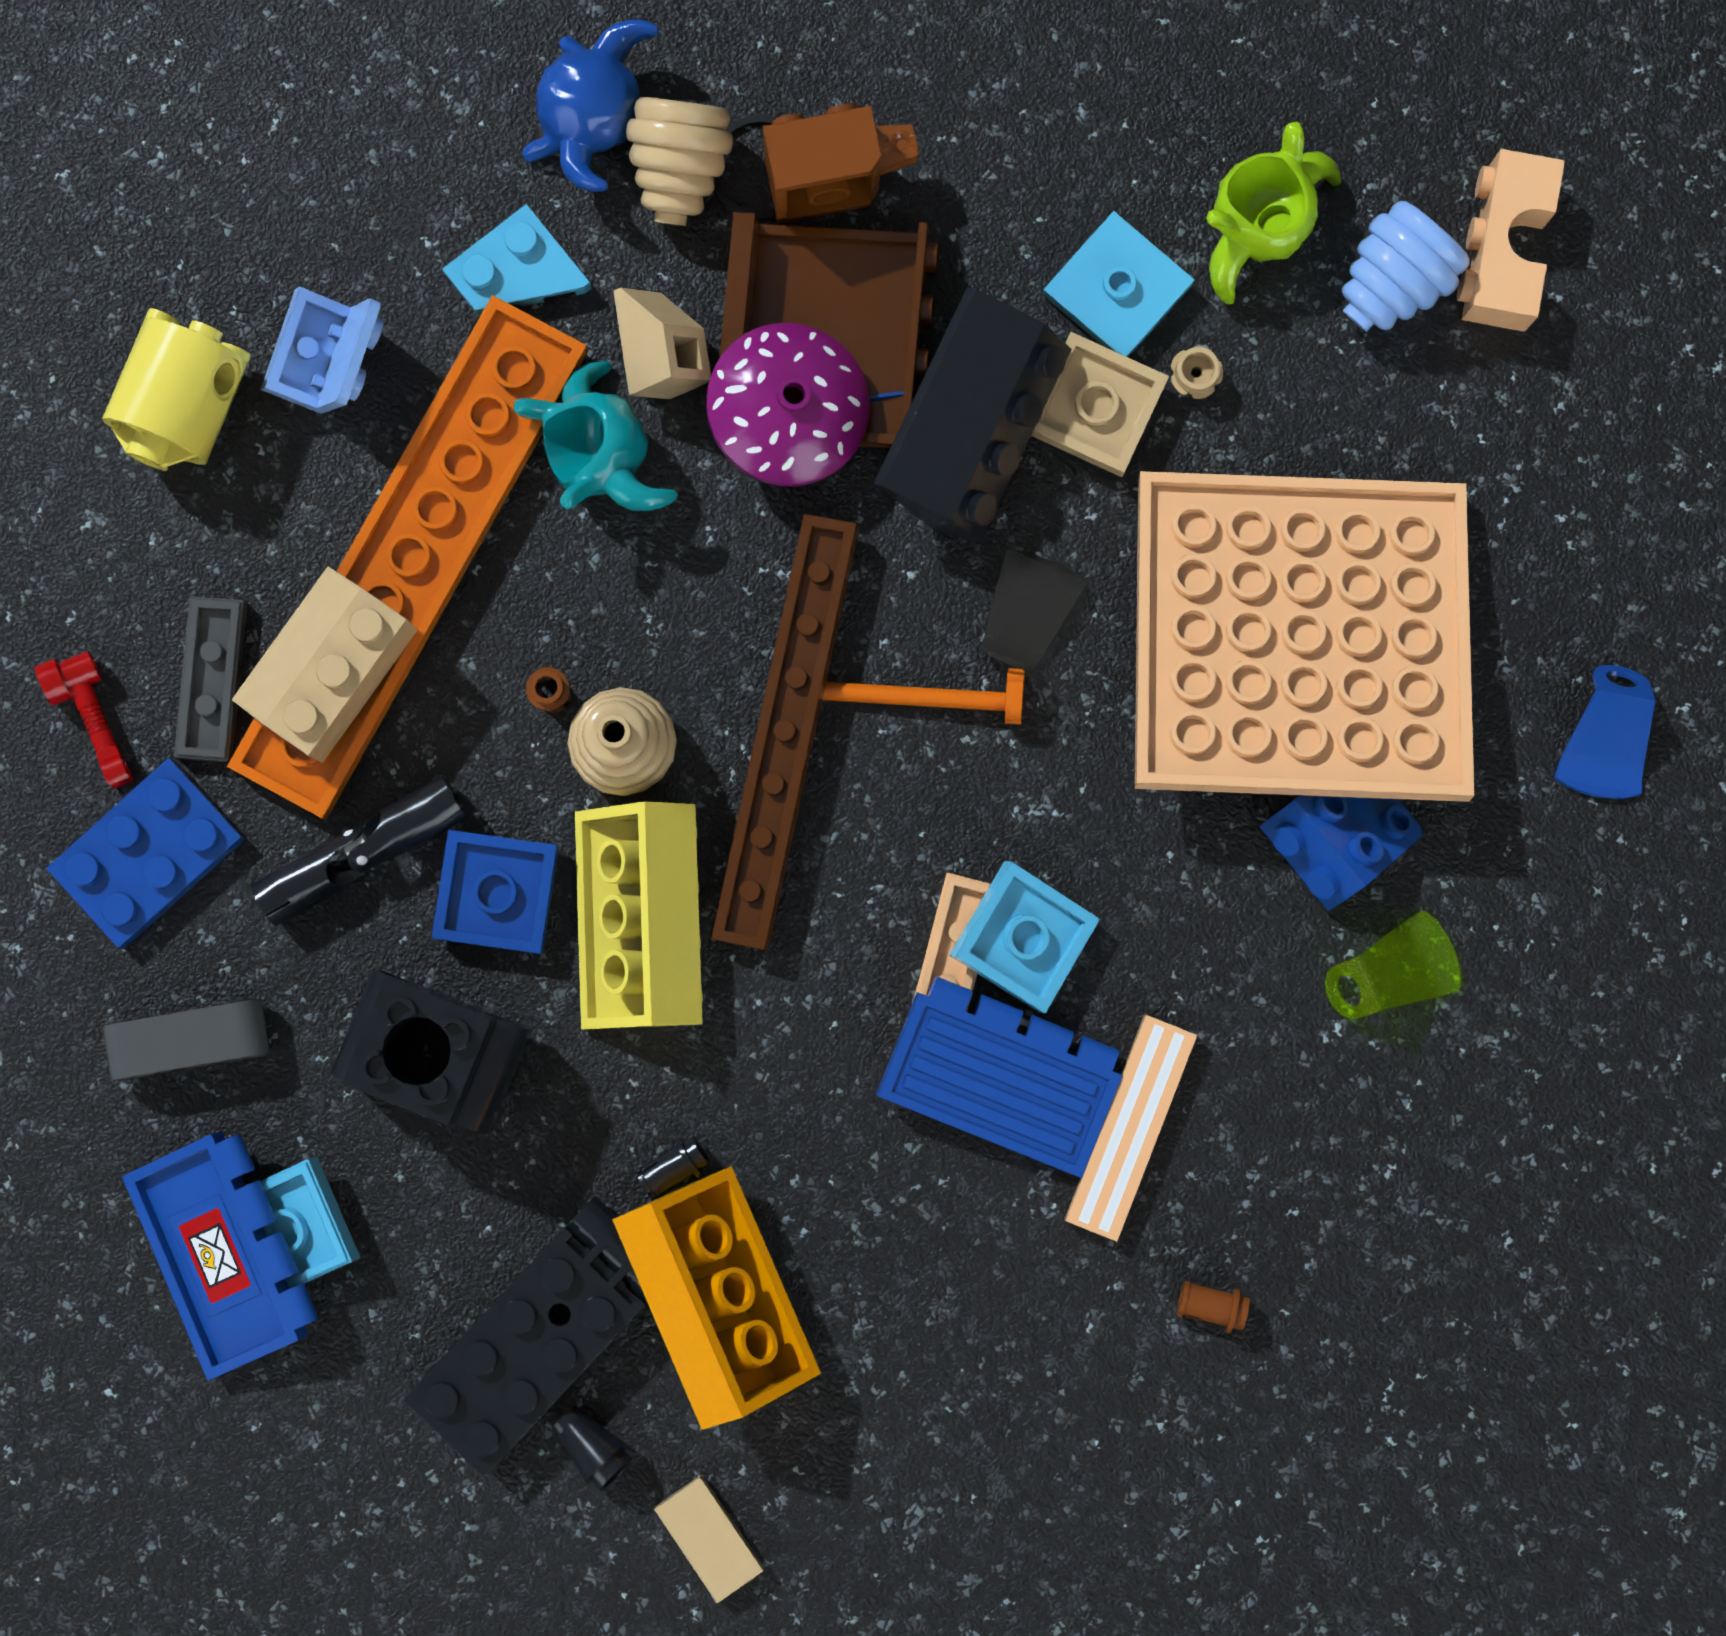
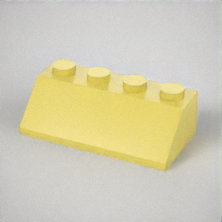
M644 801L575 811L581 1029L703 1024L695 804Z

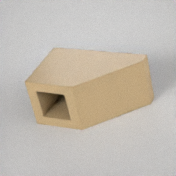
M618 288L613 291L629 396L672 399L709 383L711 371L705 332L701 325L662 293L628 288Z

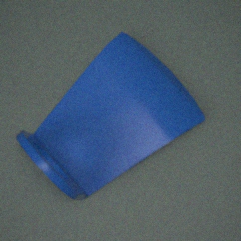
M1616 665L1598 666L1592 675L1596 691L1562 753L1554 778L1571 790L1597 798L1628 799L1637 797L1642 793L1644 762L1655 706L1653 690L1650 682L1636 671ZM1607 676L1624 677L1635 683L1636 686H1620L1611 682Z

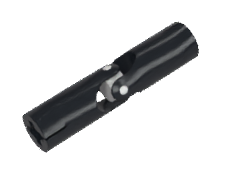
M442 775L378 811L364 825L353 827L255 881L251 884L252 893L259 907L266 914L267 919L274 926H278L370 873L381 862L403 855L468 818L466 811L445 776ZM344 849L348 856L350 867L336 868L328 862L337 851Z

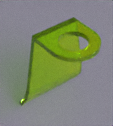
M1424 910L1399 924L1357 957L1333 966L1328 971L1325 979L1326 994L1331 1005L1338 1013L1350 1019H1358L1379 1011L1458 992L1461 988V971L1454 947L1440 923ZM1342 976H1349L1358 984L1361 991V1000L1358 1005H1350L1341 997L1338 983Z

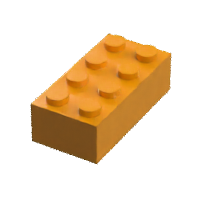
M732 1166L692 1182L612 1219L702 1430L743 1418L821 1374Z

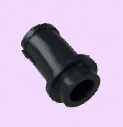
M694 1136L686 1141L682 1137L676 1140L677 1147L648 1165L636 1170L642 1187L652 1200L659 1198L661 1194L692 1175H695L697 1178L704 1175L703 1169L710 1165V1160Z

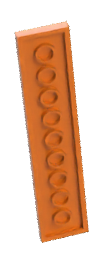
M493 295L491 296L337 570L339 574L357 584L406 618L418 631L323 763L309 757L254 718L228 763V768L324 820L328 819L543 434L542 421L525 419L517 415L514 411L515 400L530 398L560 403L564 385L572 372L581 366L589 352L586 344Z

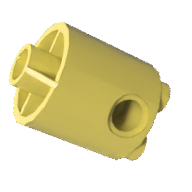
M149 308L103 415V422L111 427L124 448L125 454L145 465L167 471L169 466L183 461L206 465L250 361L251 354L229 343L221 342L220 344L223 334L207 324L192 320L189 328L180 326V322L173 316L160 310Z

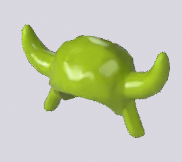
M1291 122L1285 126L1280 151L1256 154L1235 164L1219 183V191L1214 209L1208 211L1206 219L1211 227L1220 230L1222 233L1221 239L1211 254L1209 272L1215 294L1223 303L1230 305L1234 303L1236 280L1248 258L1259 262L1287 259L1310 236L1318 219V198L1314 185L1321 179H1325L1332 186L1341 184L1339 168L1332 158L1318 151L1303 154L1304 132L1299 122Z

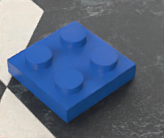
M448 830L432 939L543 954L559 846Z

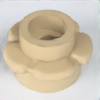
M1194 346L1186 351H1180L1173 358L1170 366L1173 371L1171 383L1174 389L1181 395L1190 394L1194 399H1203L1212 395L1215 391L1214 386L1220 384L1223 378L1221 362L1211 350L1201 346ZM1197 368L1201 371V376L1193 377L1191 371Z

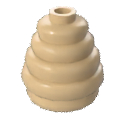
M640 97L634 106L636 118L629 120L626 136L628 141L633 142L629 159L634 166L638 167L635 175L636 184L640 188H644L641 204L646 209L655 211L654 222L686 226L687 215L696 216L703 212V196H710L715 188L713 177H719L724 172V155H728L733 147V135L727 131L730 123V114L727 109L722 107Z
M619 687L599 692L581 705L571 721L567 744L572 765L584 782L602 793L627 796L646 791L664 777L674 760L677 738L672 718L659 701L641 690ZM612 723H620L625 729L623 738L618 742H609L605 739V729Z

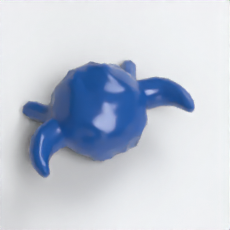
M633 19L614 23L603 31L591 50L585 48L571 36H563L561 38L559 46L563 53L550 66L544 69L537 88L536 113L544 136L530 142L523 148V157L526 162L539 161L560 152V165L564 176L579 189L590 192H602L608 189L607 182L592 172V154L607 151L613 146L622 145L628 140L626 136L627 124L630 119L636 118L634 106L637 99L641 96L637 80L631 70L622 63L629 50L635 44L659 34V28L655 24L645 20Z

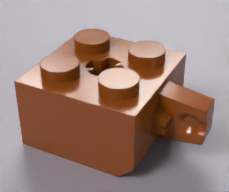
M840 104L828 109L824 115L804 118L801 114H788L773 120L772 125L763 126L765 168L777 225L867 208L879 192L880 175L918 162V145L912 124L875 126L871 106L858 108L855 104Z

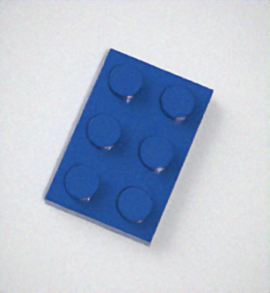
M168 757L46 869L118 949H125L246 838L174 759Z

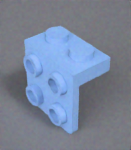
M303 287L296 288L260 390L320 414L345 406L349 399L355 401L362 390L366 378V370L360 368L366 348L372 350L382 332L384 320L377 317L381 303L369 298L353 307H348Z

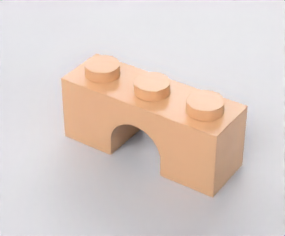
M1500 149L1489 166L1483 165L1481 167L1475 188V198L1482 199L1479 218H1472L1466 239V249L1473 250L1471 268L1462 272L1457 290V301L1464 302L1461 320L1525 332L1538 318L1547 264L1531 262L1519 257L1511 248L1508 232L1510 228L1516 226L1543 229L1554 216L1557 210L1565 160Z

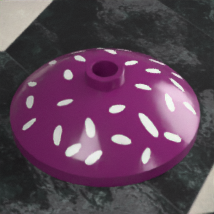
M774 323L745 333L735 340L721 355L708 384L706 411L712 435L720 450L733 465L761 482L793 487L823 480L838 471L849 461L865 435L870 414V400L862 370L851 353L840 342L827 333L807 325ZM790 387L798 389L802 394V402L798 404L787 402L783 391Z

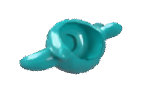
M608 361L588 363L572 372L562 390L563 403L530 398L515 400L514 411L517 415L525 419L542 421L544 448L549 464L559 484L566 489L560 498V505L564 509L568 510L575 507L587 497L607 494L618 505L632 511L660 509L671 504L677 498L678 494L674 489L652 488L640 483L635 477L638 467L647 456L648 439L644 434L643 422L635 416L628 401L616 394L591 391L592 386L611 370L612 365Z

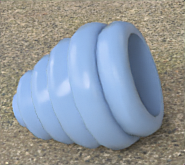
M1407 201L1396 202L1388 214H1379L1371 221L1368 227L1370 235L1358 245L1357 250L1361 258L1354 261L1350 266V275L1353 279L1344 284L1342 288L1343 296L1349 302L1343 312L1365 332L1373 324L1382 330H1389L1394 326L1397 318L1401 320L1411 319L1417 308L1422 310L1430 309L1435 305L1439 296L1446 297L1452 294L1459 285L1458 275L1469 266V257L1463 248L1425 213Z

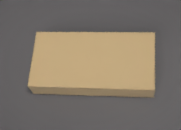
M702 1474L655 1506V1512L716 1603H719L764 1571V1566Z

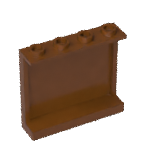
M733 212L720 357L742 335L769 324L797 323L827 333L840 342L857 361L866 380L869 395L904 391V395L870 402L867 429L859 445L860 447L891 448L918 391L919 380H923L930 366V348L922 347L924 327L932 328L934 323L935 295L927 294L928 275L938 274L940 244L939 242L932 241L928 223L919 222L918 233L759 224L755 213ZM790 387L783 391L787 402L791 404L802 402V394L798 389Z

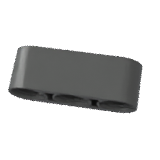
M261 999L228 1003L103 1026L111 1081L150 1076L270 1054Z

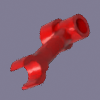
M88 650L61 662L54 658L34 666L39 684L52 706L72 698L74 699L88 735H90L91 742L96 751V757L108 786L112 785L113 789L133 782L134 779L130 768L115 741L111 729H109L105 715H103V710H101L98 698L92 687V684L102 680V676L91 652Z

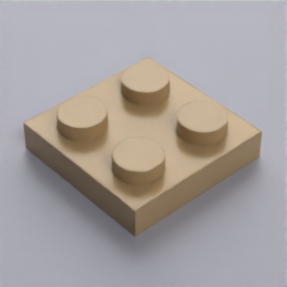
M1070 332L1066 344L1072 350L1066 360L1064 370L1058 377L1043 409L1041 419L1035 426L1031 436L1123 477L1169 376Z

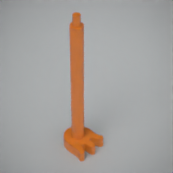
M1008 668L1006 692L826 682L823 700L1005 711V724L1021 725L1025 669Z

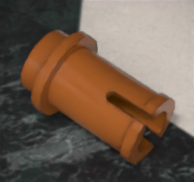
M543 667L529 676L526 683V694L529 701L536 708L549 713H559L567 708L563 704L566 701L571 702L572 692L567 677L560 670L553 667ZM557 686V691L552 697L544 698L542 687Z
M1184 1280L1177 1306V1316H1185L1225 1326L1224 1330L1227 1333H1231L1233 1328L1243 1331L1248 1316L1250 1298L1241 1296L1240 1289L1234 1288L1232 1293L1192 1284Z

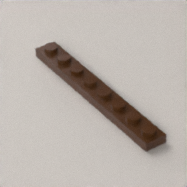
M807 514L803 515L711 938L713 940L764 951L769 950L859 533V527L856 523Z

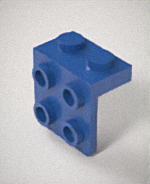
M1299 795L1259 826L1328 912L1366 887L1422 836L1421 826L1399 799Z

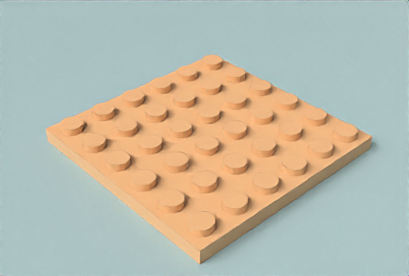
M1140 471L1138 479L1135 789L1470 802L1474 797L1466 483Z

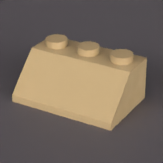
M327 567L234 695L232 701L303 753L323 763L418 629L406 618L330 567Z

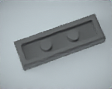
M189 596L174 758L229 763L233 756L238 704L232 701V698L240 689L248 603L244 600Z

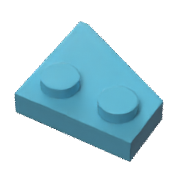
M527 204L442 269L445 276L478 316H481L492 295L510 305L528 306L544 302L543 298L570 292L580 295L592 289L588 279Z

